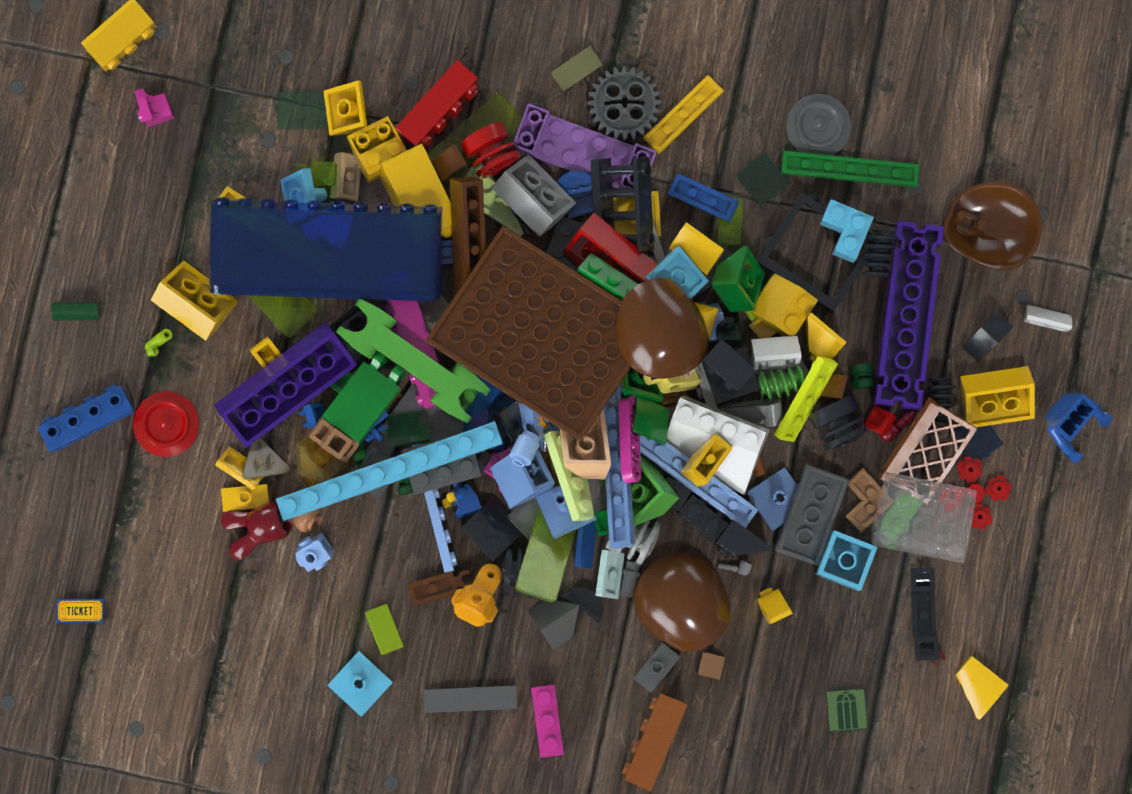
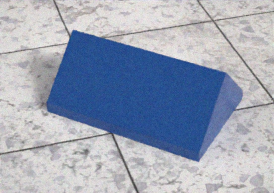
M479 376L477 377L491 391L487 396L477 392L474 404L466 412L472 418L468 423L464 422L463 432L492 423L493 420L488 407L507 395ZM502 444L490 449L503 452L505 446Z

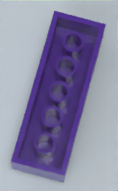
M325 322L215 403L214 406L245 448H247L356 367L357 363Z

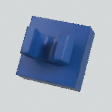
M319 402L303 406L304 410L299 415H306L307 423L303 424L304 428H314L325 413L324 404Z

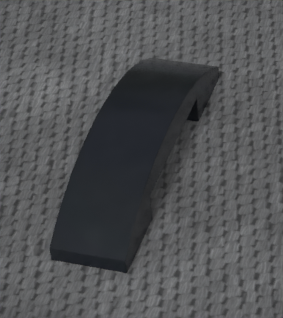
M911 568V618L915 661L939 660L934 568Z

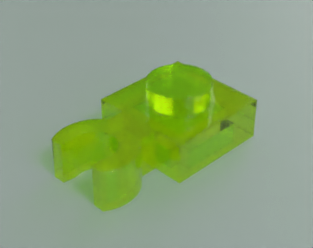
M313 161L312 168H310L313 186H336L337 163ZM305 164L297 165V168L300 170L309 168Z

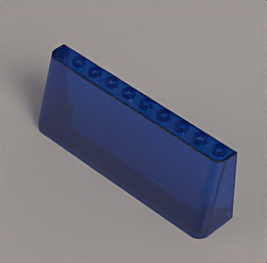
M225 197L216 198L211 203L209 288L213 294L435 301L440 298L444 286L443 207H437L435 204H425L422 207L414 206L411 203L391 206L390 203L386 202L368 205L366 202L345 204L342 201H333L331 204L321 203L318 200H311L307 203H298L297 200L275 202L274 199L252 201L250 198L231 201Z

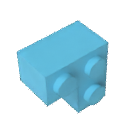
M831 199L820 225L841 233L832 254L854 263L874 217Z

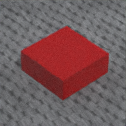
M874 406L864 426L867 425L869 430L885 437L896 416Z

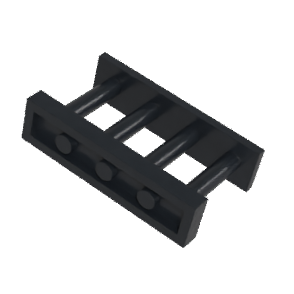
M650 157L633 158V165L614 166L611 165V158L591 160L593 213L597 214L614 229V221H636L637 234H624L623 236L632 244H637L638 251L654 250L655 235L653 233ZM634 174V188L613 189L612 175ZM635 197L636 211L614 212L613 198Z

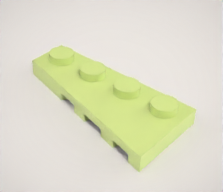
M550 431L544 434L572 521H588L592 519L594 512L588 479H582L564 466L560 431Z

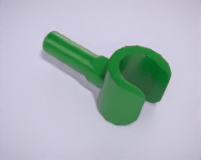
M364 441L358 446L359 451L353 453L358 466L367 455Z

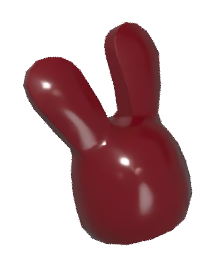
M277 502L265 503L248 513L240 511H227L223 513L221 525L224 529L232 530L247 527L249 533L230 546V555L234 560L239 561L246 558L259 544L279 541L290 534L293 525L287 520L283 521L282 527L278 518V514L281 518L282 516Z

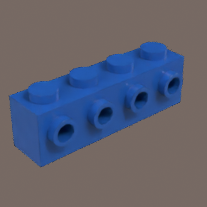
M116 384L103 390L104 394L98 397L92 395L83 400L84 404L75 407V405L70 406L62 411V415L56 418L50 416L42 420V425L37 428L49 452L55 453L135 413V409L124 387L121 385L117 387Z

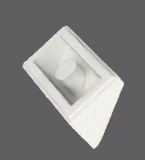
M1027 305L1023 319L1024 322L1063 332H1068L1072 329V317L1070 315Z

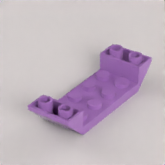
M529 103L513 141L515 149L526 155L529 154L534 159L569 172L581 170L590 175L591 160L611 158V165L614 166L633 165V158L650 157V165L652 166L657 151L637 143L633 146L550 115V111ZM634 174L612 175L613 188H634Z

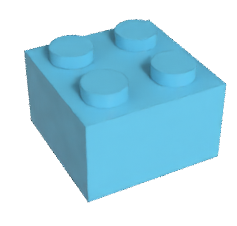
M834 530L830 534L815 575L853 590L861 591L878 547Z

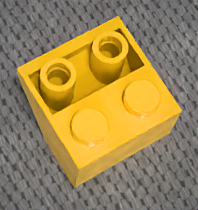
M388 116L347 136L357 164L368 184L379 179L381 163L407 151Z

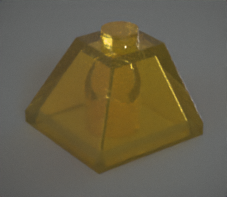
M309 437L296 444L297 474L307 488L333 479L354 463L351 457L347 463L341 459L339 460Z

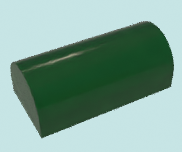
M101 303L51 304L52 320H100Z

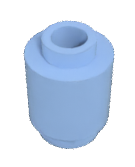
M523 431L518 436L509 454L512 462L519 467L531 465L540 446V438L530 431Z

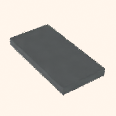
M805 464L774 551L819 566L849 479Z

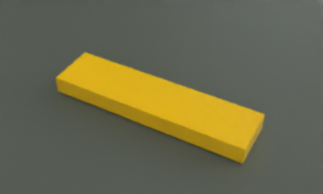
M707 75L643 137V140L653 150L657 151L659 155L724 90Z

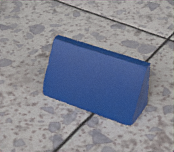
M594 522L578 528L575 567L592 568L596 536Z

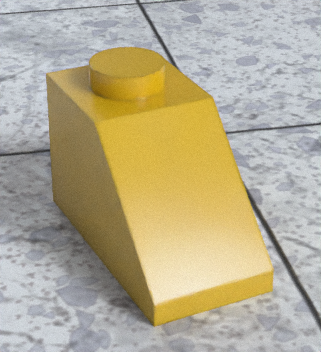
M715 433L691 456L680 473L697 487L706 485L733 447Z
M772 587L759 593L761 597L756 600L768 624L793 614L779 589L773 591Z

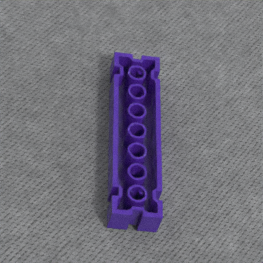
M898 221L895 224L894 234L898 236V239H894L893 243L899 244L898 248H894L892 251L895 257L891 258L893 266L889 270L891 275L888 278L876 378H881L882 380L881 385L875 386L873 405L892 407L894 402L901 403L900 409L919 411L922 409L924 390H918L919 384L925 382L941 256V254L935 253V249L942 245L944 227L926 224L922 229H916L917 223ZM915 243L918 244V248L922 249L918 253L912 248ZM901 379V383L905 384V387H902L901 390L895 385V382Z

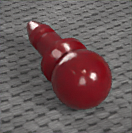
M916 411L907 412L896 422L894 421L885 437L879 434L881 440L884 442L894 441L897 434L902 433L901 428L913 419Z

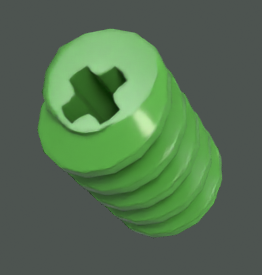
M795 365L794 372L788 366L786 367L785 374L781 368L777 369L776 375H774L772 370H768L767 377L762 371L759 372L758 385L761 400L763 401L764 394L767 395L769 400L772 399L773 392L776 393L778 398H781L783 390L787 396H790L791 389H794L797 394L806 378L804 371L799 365Z

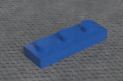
M677 173L668 192L670 196L729 223L740 203L738 200Z

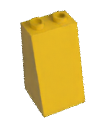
M420 144L381 163L379 179L417 248L422 246L425 248L437 242L436 239L445 236V238L452 236L451 202L423 145Z

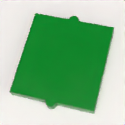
M636 396L632 432L646 437L647 440L651 439L665 445L667 443L669 409L656 404L654 400L649 401Z

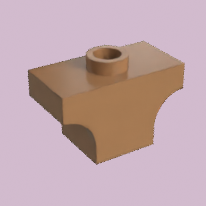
M322 417L308 435L309 438L345 463L348 462L359 446L358 443Z

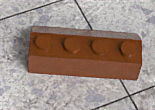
M661 693L658 697H653L649 709L652 710L650 718L645 717L640 728L643 731L640 740H635L631 752L635 754L632 761L627 760L623 768L624 780L650 792L652 791L687 704Z

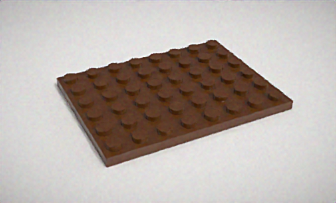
M504 226L497 233L425 340L426 343L580 442L583 441L631 369V366L623 358L617 341V316L622 301Z

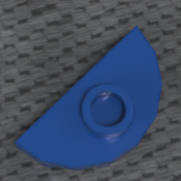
M575 170L563 174L557 181V184L570 196L591 191L592 177L589 173Z

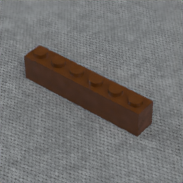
M471 176L450 179L455 296L486 251L483 180Z

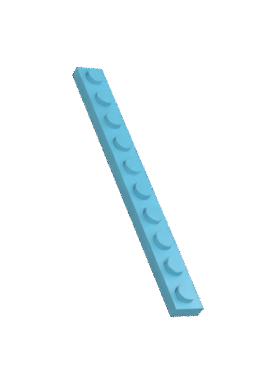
M494 421L277 498L276 501L283 521H287L502 445L503 442L497 424Z

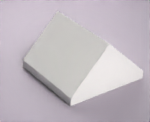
M798 336L751 339L752 366L757 371L777 370L778 368L786 369L788 366L795 368V365H800L801 350Z

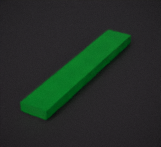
M783 151L781 174L917 188L920 164Z

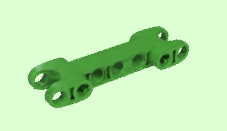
M359 299L355 305L367 316L366 327L359 332H352L340 326L336 332L351 347L369 359L373 357L376 351L382 353L435 390V394L430 399L433 404L447 414L468 423L472 417L459 404L461 394L467 390H474L487 396L491 390L475 374L458 363L454 365L451 371L445 369L392 332L391 329L397 322L394 318L380 308Z

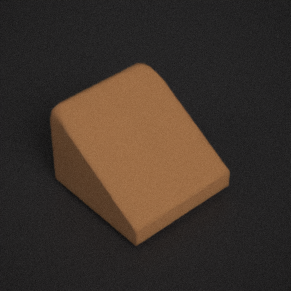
M702 652L697 674L720 680L725 657Z

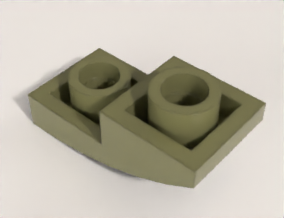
M590 45L556 68L551 74L562 91H565L602 66L603 62Z

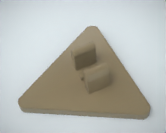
M259 438L250 445L242 478L247 480L289 473L290 467Z

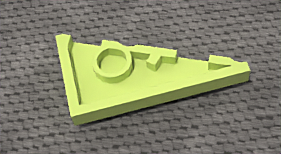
M471 167L465 177L478 178L476 172L479 169ZM490 176L481 179L483 180L484 214L522 237L524 231L509 205L492 189V186L496 183L494 178Z

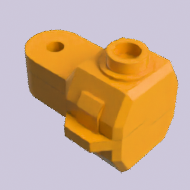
M494 564L484 565L473 584L456 590L451 602L458 618L476 627L493 622L498 612L494 594L501 582V570L498 566Z

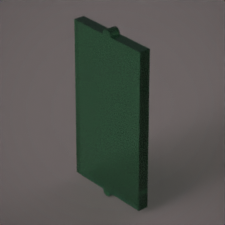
M324 91L277 92V108L275 109L277 113V130L329 129Z

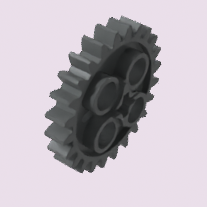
M623 66L622 72H618L617 68L614 67L612 75L605 71L606 78L603 79L598 76L597 80L600 85L592 84V88L596 92H589L588 95L594 99L587 103V106L594 107L589 111V115H596L592 123L600 122L598 130L601 131L606 128V136L613 132L614 139H617L620 134L623 136V140L626 141L627 135L630 134L633 140H635L636 132L644 136L643 128L651 130L652 127L649 122H657L653 114L659 115L661 110L655 108L662 104V101L655 100V98L660 96V92H653L657 84H649L651 76L645 79L642 78L643 70L638 75L635 74V67H632L630 72H627L625 66ZM614 87L618 89L619 95L610 97L606 91ZM638 87L641 89L642 94L639 97H633L629 92L630 89ZM622 99H626L627 103L643 101L645 104H628L627 108H623L622 104L604 105V102L621 103ZM632 110L641 111L642 117L638 120L631 118L630 112ZM608 111H618L619 118L616 120L609 119L607 116Z

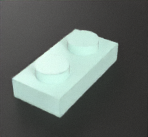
M602 550L595 596L618 599L625 553L617 554L613 551Z

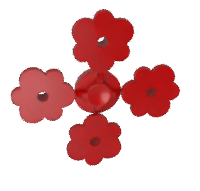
M966 457L964 461L957 464V470L960 472L959 478L962 480L966 479L967 482L971 483L966 487L965 494L962 491H958V487L955 485L951 487L944 486L940 489L941 496L938 498V502L943 504L945 511H952L954 508L959 509L961 502L966 498L970 503L974 504L972 510L967 512L969 517L968 525L971 528L977 527L979 530H983L986 525H990L993 522L990 508L979 504L984 499L985 493L991 496L993 501H998L999 499L1007 500L1012 486L1010 483H1007L1005 476L999 475L996 479L990 478L988 480L989 485L984 489L982 485L975 483L977 477L983 474L982 469H980L982 462L979 459L972 460L971 457Z

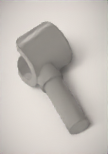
M741 560L738 567L719 563L718 568L731 570L746 576L750 573L752 565Z

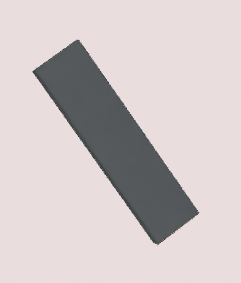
M517 686L424 690L425 713L518 709Z

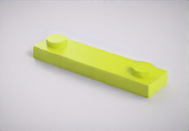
M818 356L813 362L811 370L783 420L778 425V429L774 434L778 439L790 442L796 440L838 365L833 359Z

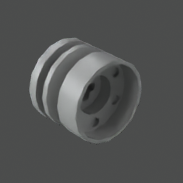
M650 520L636 526L634 525L635 545L628 546L627 559L631 560L636 551L640 554L635 563L641 565L650 555L659 537L662 524L659 520H656L653 528L648 527ZM609 541L605 547L617 554H620L624 547L619 549L610 548Z

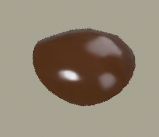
M1003 182L977 184L962 191L949 206L942 225L944 227L943 238L948 245L968 260L982 267L995 270L1016 269L1027 263L1039 246L1042 235L1041 214L1032 197L1021 188Z
M667 278L650 279L632 288L624 297L617 316V341L623 358L634 370L644 376L667 379L682 376L702 363L709 347V335L706 324L694 301L678 283Z
M675 552L666 555L649 566L637 582L634 591V607L639 620L654 637L671 648L684 652L704 649L718 640L730 623L731 607L723 581L714 567L697 554Z

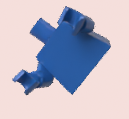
M1083 393L1064 394L1045 416V420L1049 423L1047 428L1049 434L1058 447L1074 463L1079 462L1084 455L1074 451V446L1070 442L1092 416L1096 417L1101 427L1105 425L1106 429L1112 422V416L1104 412L1095 401L1087 398Z

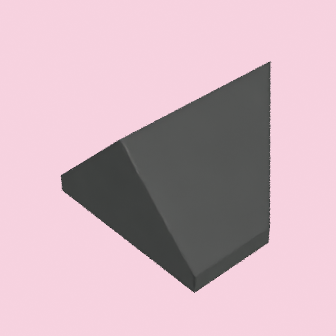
M546 599L528 611L553 650L573 638L579 605Z

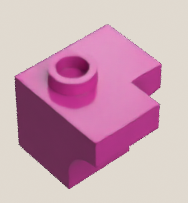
M144 89L134 91L140 108L137 110L141 123L145 122L148 127L174 119L165 93L151 96Z

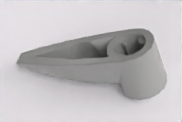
M765 398L763 401L761 399L717 406L719 410L751 423L764 424L767 427L778 426L784 418L781 399L772 398L770 400Z

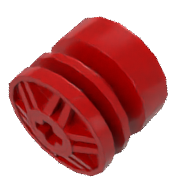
M502 121L481 128L460 143L467 158L479 157L472 164L473 169H479L476 172L478 179H485L500 174L521 157L518 150L512 151L515 148L514 142L502 144L509 137V133Z

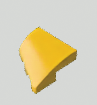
M969 656L955 674L964 689L967 700L973 708L975 717L979 720L1009 686L973 656Z

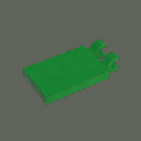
M379 351L372 359L370 365L365 362L361 364L322 415L324 420L359 445L400 393L401 388L397 384L406 374L405 370L398 365L393 368L388 378L379 373V370L387 362L386 356Z

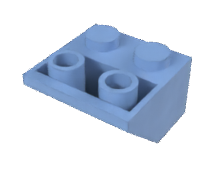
M538 450L529 466L519 467L515 465L508 455L490 467V471L510 509L551 490L555 484Z

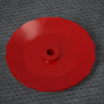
M169 391L154 393L143 400L135 411L133 420L135 438L141 447L152 455L165 458L180 455L189 449L197 438L200 425L198 413L191 401L179 393Z

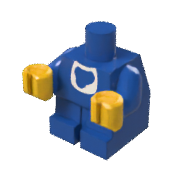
M462 482L453 484L454 489L452 492L446 495L447 498L441 501L445 509L451 506L455 507L456 512L454 516L456 520L473 515L481 509L475 492L468 484L463 486Z

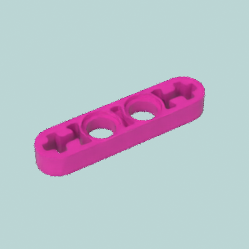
M634 396L624 397L619 400L621 475L627 484L639 482L641 479L640 435L632 432Z

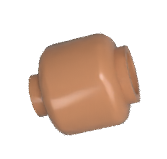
M321 509L288 521L301 532L314 531L322 521Z

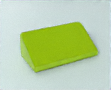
M387 604L365 612L381 655L404 647Z

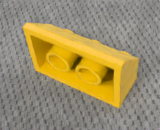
M129 0L84 39L81 44L102 69L107 72L109 69H115L121 63L120 59L126 54H132L138 48L137 44L143 39H149L155 33L154 29L157 26L136 0Z
M185 261L181 262L159 283L151 301L205 341L219 329L238 303L237 299Z
M1028 366L960 376V394L964 418L972 425L981 427L1035 418V383Z

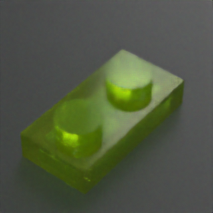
M735 199L740 203L730 223L720 218L718 219L717 244H741L743 199Z

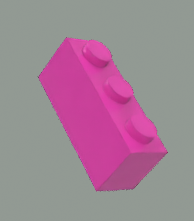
M555 686L533 687L531 690L540 758L564 755Z

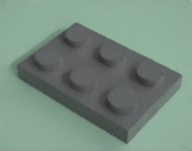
M446 438L402 450V454L444 440ZM473 454L411 476L409 479L414 495L481 477V472L476 455Z

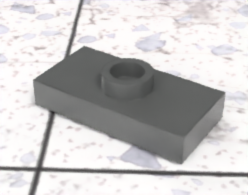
M662 642L633 679L652 693L680 656Z

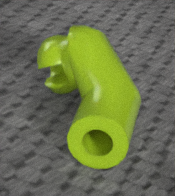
M162 330L145 344L144 349L149 357L158 355V347L172 338L170 330Z

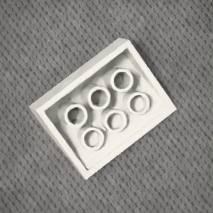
M682 396L671 419L667 433V442L690 459L716 433L733 449L713 476L728 488L745 494L770 430L687 396Z

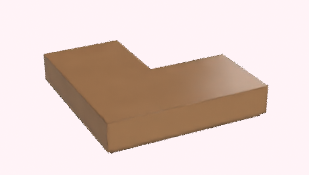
M864 468L848 482L847 486L861 502L845 517L862 533L895 502Z

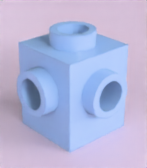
M321 532L313 538L308 536L298 543L299 546L295 552L298 564L301 567H305L307 572L314 568L316 571L323 568L328 563L327 561L331 559L334 550Z

